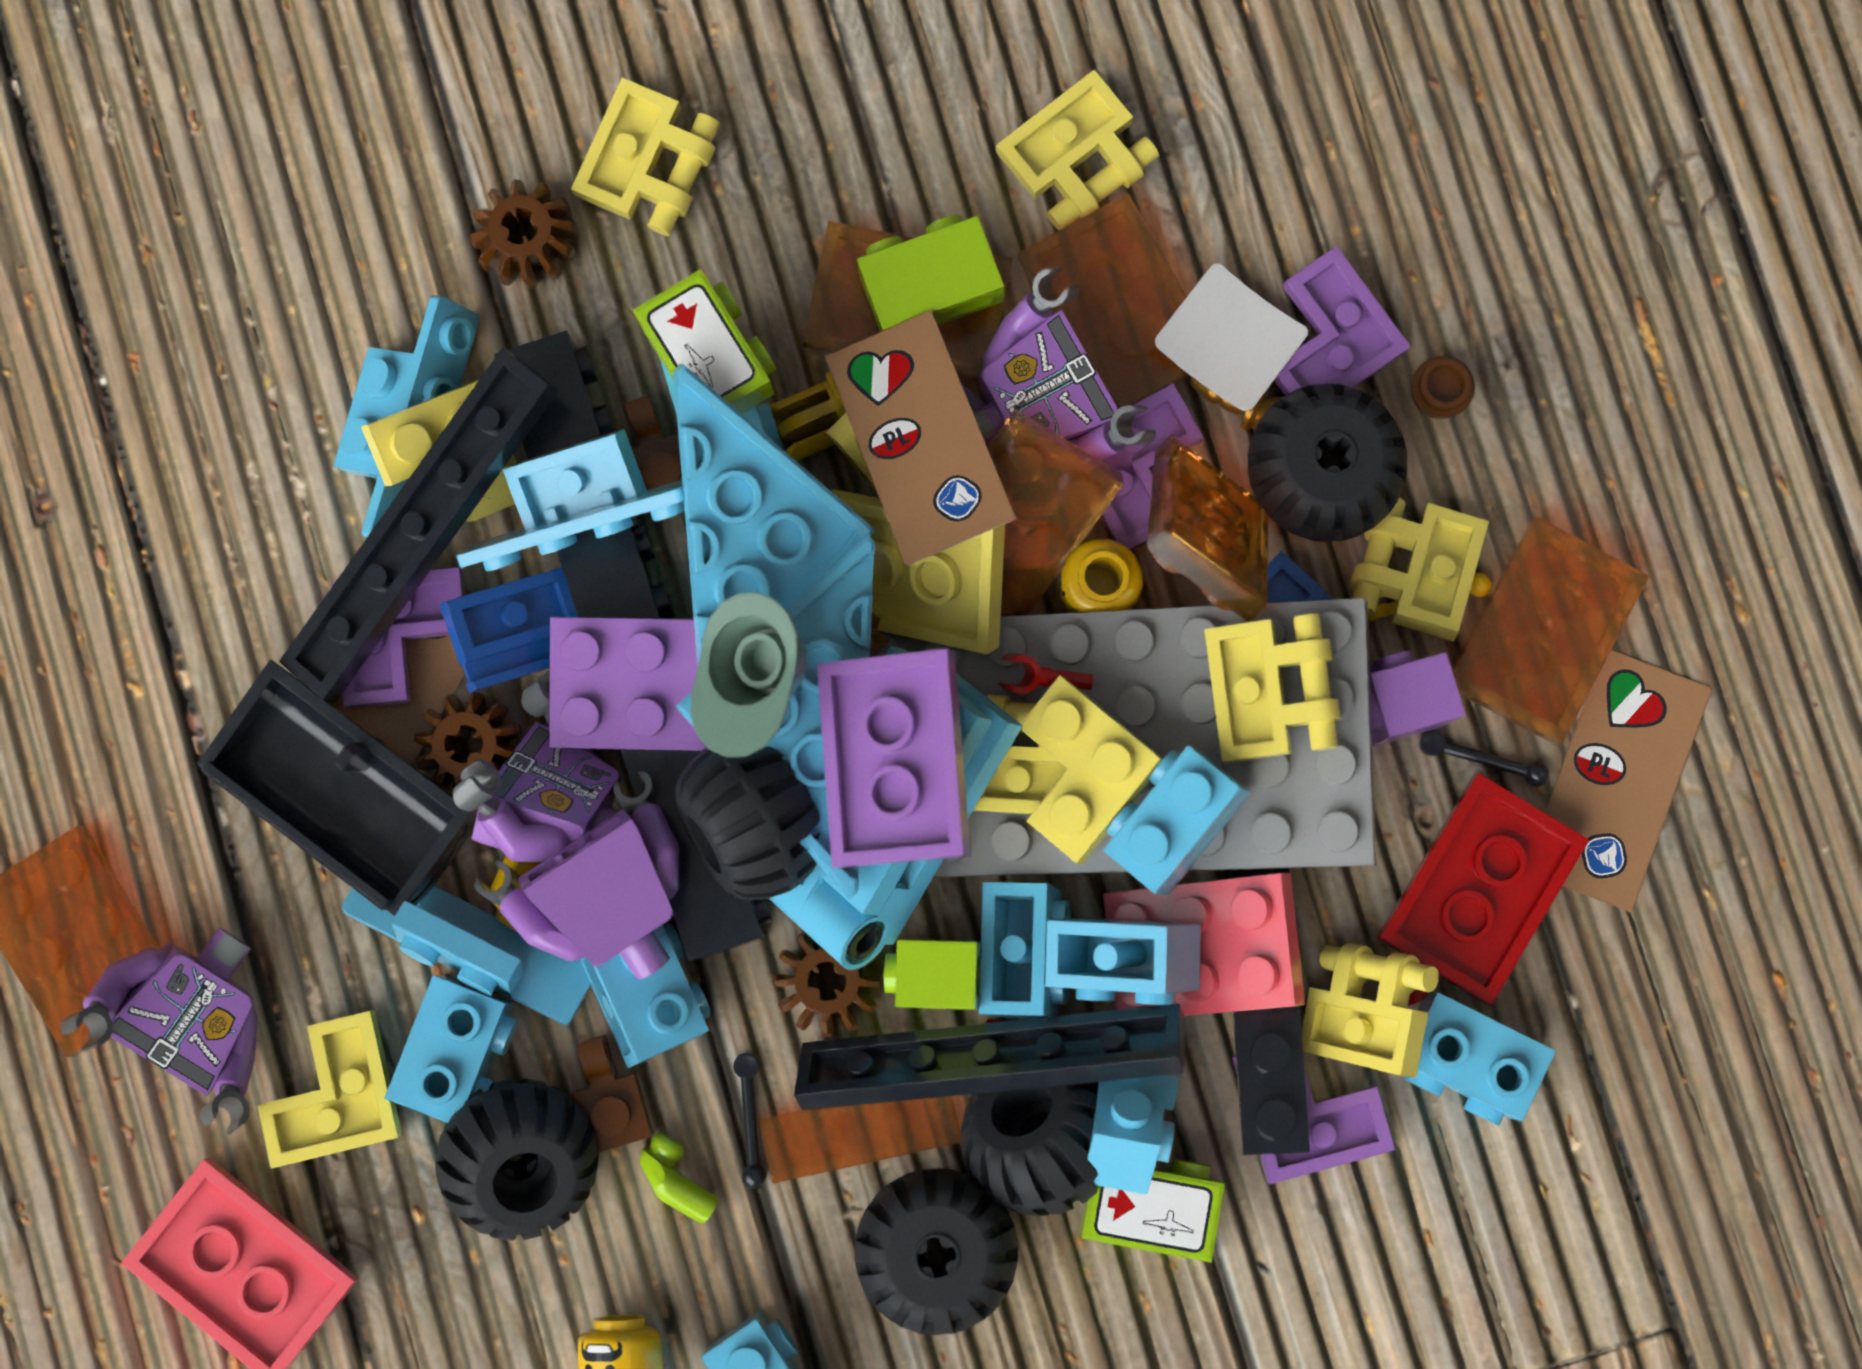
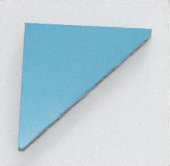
M679 363L673 371L682 484L685 499L684 508L697 664H699L702 639L708 619L720 603L736 594L758 592L774 598L785 609L866 536H871L875 529L687 366Z
M869 535L785 608L790 614L806 648L807 668L803 682L790 698L788 711L780 731L766 745L781 752L784 755L782 759L790 762L791 768L796 773L794 776L807 787L820 815L818 824L799 843L805 849L808 848L807 851L813 860L849 899H852L859 892V866L832 868L817 663L869 658L875 542ZM691 692L676 705V709L694 727L690 716ZM821 832L817 841L813 835Z

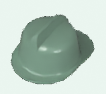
M758 592L736 594L720 603L707 622L692 690L690 716L696 735L709 750L725 757L749 756L764 748L780 731L788 711L790 698L803 682L807 668L806 648L790 614L774 598Z

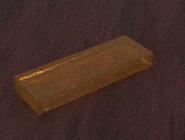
M953 1096L798 1110L759 1119L772 1184L961 1143V1133Z

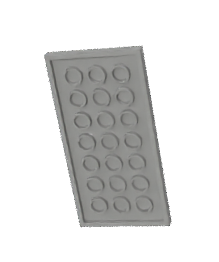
M1365 598L1004 616L1000 620L999 648L987 655L876 630L882 633L889 641L877 652V656H884L889 647L904 649L909 653L939 649L955 651L957 674L986 697L988 694L1009 695L1011 702L1038 703L1051 687L1037 686L1028 694H1017L1002 689L997 682L1016 685L1021 682L1025 674V669L1021 662L1000 660L1007 653H1018L1032 657L1038 662L1039 666L1050 667L1053 670L1093 674L1092 689L1079 690L1162 758L1172 750H1176L1181 754L1188 745L1202 751L1252 793L1188 871L1377 866L1368 602ZM1305 614H1320L1323 639H1330L1333 657L1332 661L1326 662L1331 699L1339 700L1341 720L1335 721L1338 747L1311 751L1308 725L1289 727L1292 754L1232 763L1222 762L1204 629L1271 619L1275 625L1277 645L1296 642L1293 617ZM1300 666L1280 668L1285 705L1305 702ZM1020 730L1011 745L1039 748V744L1022 730ZM1149 782L1133 802L1139 806L1155 785ZM972 811L968 818L971 856L945 858L934 877L1119 873L1128 871L1103 851L1113 839L1109 834L1104 837L1084 864L1081 865L1076 864L1027 822V819L1031 816L1029 814Z

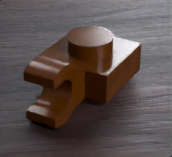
M649 395L624 403L640 447L632 449L646 489L650 490L682 480L679 436L675 434L667 438L664 437Z
M606 1034L576 1044L579 1059L590 1086L574 1090L572 1096L584 1109L594 1127L598 1142V1153L652 1137L654 1133L637 1073L617 1077Z

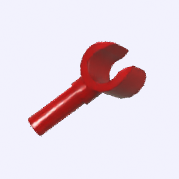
M1007 653L1000 658V660L1021 662L1025 669L1023 679L1016 685L997 682L1004 690L1017 694H1028L1037 686H1051L1059 675L1069 680L1078 689H1092L1093 674L1042 667L1032 657L1018 653Z

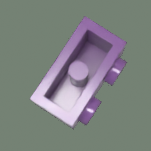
M1412 650L1375 660L1374 665L1370 666L1372 747L1441 728L1466 715L1446 652L1415 661Z

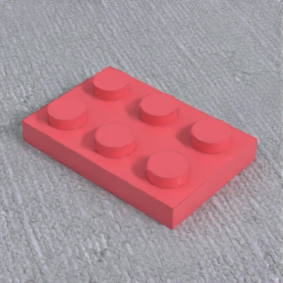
M1291 873L1176 885L1169 895L1154 894L1148 888L1103 893L1105 919L1201 924L1200 990L1175 993V1004L1180 1003L1184 1016L1305 1005ZM1115 991V1010L1160 1006L1135 1003V992Z
M212 1158L202 1160L121 1262L124 1267L250 1369H289L360 1279Z

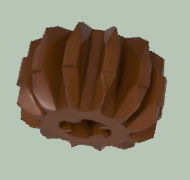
M514 179L511 185L512 196L504 199L500 191L490 189L488 196L494 205V209H474V219L484 228L471 233L470 242L474 248L484 250L478 259L482 268L485 271L499 268L498 278L506 286H510L520 272L526 287L529 289L537 287V272L543 269L552 280L558 279L561 273L554 259L573 260L576 255L574 248L566 242V240L572 239L579 234L576 222L565 218L570 211V206L564 197L550 200L551 191L544 183L540 182L528 196L523 182ZM525 225H532L537 233L535 237L528 241L526 236H523L524 244H517L512 236L514 232L521 228L523 233H525Z
M479 692L471 694L466 711L463 703L456 695L446 696L445 706L449 716L445 718L442 714L428 709L424 717L429 723L436 726L433 735L425 732H417L414 735L415 743L425 747H432V752L424 754L416 760L417 768L423 771L438 768L431 780L442 789L447 788L453 782L452 792H454L455 786L462 782L461 772L480 759L488 761L499 771L504 759H508L516 749L514 746H506V742L517 738L523 732L521 725L516 722L500 726L507 716L508 707L501 702H497L485 712V696ZM477 731L473 737L483 742L481 753H470L467 763H462L466 756L456 751L458 740H469L471 732Z
M800 933L798 941L807 956L801 959L795 953L786 949L782 950L779 958L784 963L797 968L795 976L779 974L773 977L774 986L786 987L795 985L796 994L781 1000L778 1004L782 1012L792 1010L802 1002L806 1008L796 1023V1026L801 1030H806L811 1025L816 1012L821 1013V1033L825 1037H830L834 1033L833 1013L836 1012L840 1013L844 1025L850 1031L855 1030L859 1027V1023L849 1006L854 1002L864 1011L873 1013L877 1008V1003L859 994L861 986L870 988L882 987L883 977L877 975L861 977L859 970L861 968L855 970L845 969L824 949L817 950L813 939L807 933ZM878 956L863 967L873 964L878 959ZM826 962L834 963L836 974L846 976L844 991L835 989L838 997L833 1000L823 999L822 989L811 986L813 971L822 973L819 965Z

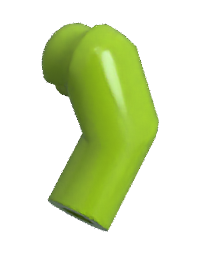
M665 1133L655 1134L648 1149L642 1148L640 1166L657 1198L696 1222L704 1224L713 1214L718 1203V1196L683 1176L675 1167V1164L684 1155V1148L681 1143Z

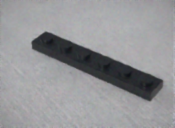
M502 348L279 662L322 700L336 702L558 393L559 389L515 354Z
M1289 868L1223 870V877L1225 880L1290 873ZM1300 1006L1233 1012L1242 1155L1309 1153L1310 1142Z
M1179 1003L804 1042L801 1047L794 1097L802 1110L1184 1074L1186 1019Z

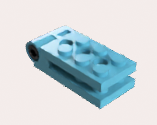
M889 647L884 656L909 652L904 649ZM957 674L969 818L1023 725ZM944 859L859 866V892L852 899H849L817 864L813 872L796 888L787 893L769 898V900L847 970H855L872 961L885 944L893 945Z

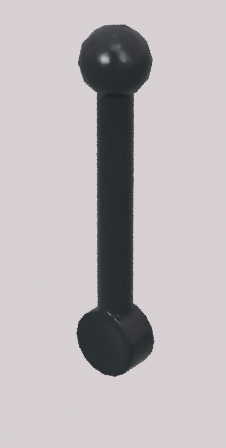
M1434 730L1424 733L1419 739V748L1427 756L1433 757L1440 753L1448 754L1525 777L1526 781L1534 787L1543 786L1549 780V769L1541 762H1533L1526 765L1445 741L1444 736Z
M744 1053L735 1059L733 1065L734 1072L741 1078L747 1166L742 1171L741 1179L745 1187L755 1190L761 1188L767 1178L765 1169L759 1163L754 1076L757 1075L760 1065L754 1055Z

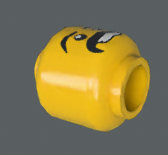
M1091 539L1078 545L1066 557L1058 576V595L1064 608L1069 613L1131 610L1137 603L1143 589V570L1136 555L1124 544L1111 539Z
M611 1315L594 1318L593 1328L583 1332L578 1338V1369H663L661 1334L656 1328L645 1325L644 1315Z

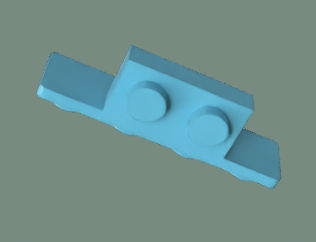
M432 295L430 297L414 353L368 347L333 467L350 474L377 478L362 528V535L366 538L408 479L392 486H385L361 426L456 389L462 383L480 318L477 313L444 296Z
M625 429L512 464L503 469L524 528L483 540L459 553L456 557L461 568L483 562L485 570L492 571L521 560L523 557L520 550L537 545L540 554L545 555L577 543L575 534L593 528L596 538L618 533L634 525L631 517L650 511L653 521L675 516L685 511L682 480L647 490Z
M433 886L416 906L404 900L395 916L387 910L379 909L353 888L342 904V910L345 915L400 942L399 949L409 957L428 966H434L436 961L459 972L457 979L468 987L488 996H491L495 990L564 1026L572 1022L591 987V983L580 960L569 962L529 945L518 932L503 925L495 916L436 886Z

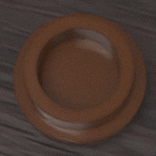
M1436 356L1426 360L1417 368L1411 380L1410 392L1414 404L1422 413L1434 419H1450L1461 414L1469 406L1474 396L1475 383L1471 371L1463 362L1450 356Z

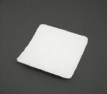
M1216 263L1210 266L1155 338V345L1164 355L1202 385L1240 410L1248 411L1256 405L1306 339L1308 329L1256 294L1223 265Z

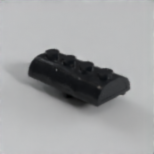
M269 660L197 763L202 768L201 772L379 909L387 910L394 916L404 900L416 906L427 895L463 846L476 821V814L474 812L464 811L457 807L453 796L329 702L322 700L309 687L273 660Z

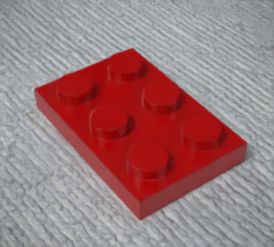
M1473 774L1376 938L1400 953L1417 957L1421 964L1436 967L1441 978L1485 1005L1492 1006L1588 844L1589 839L1482 774Z

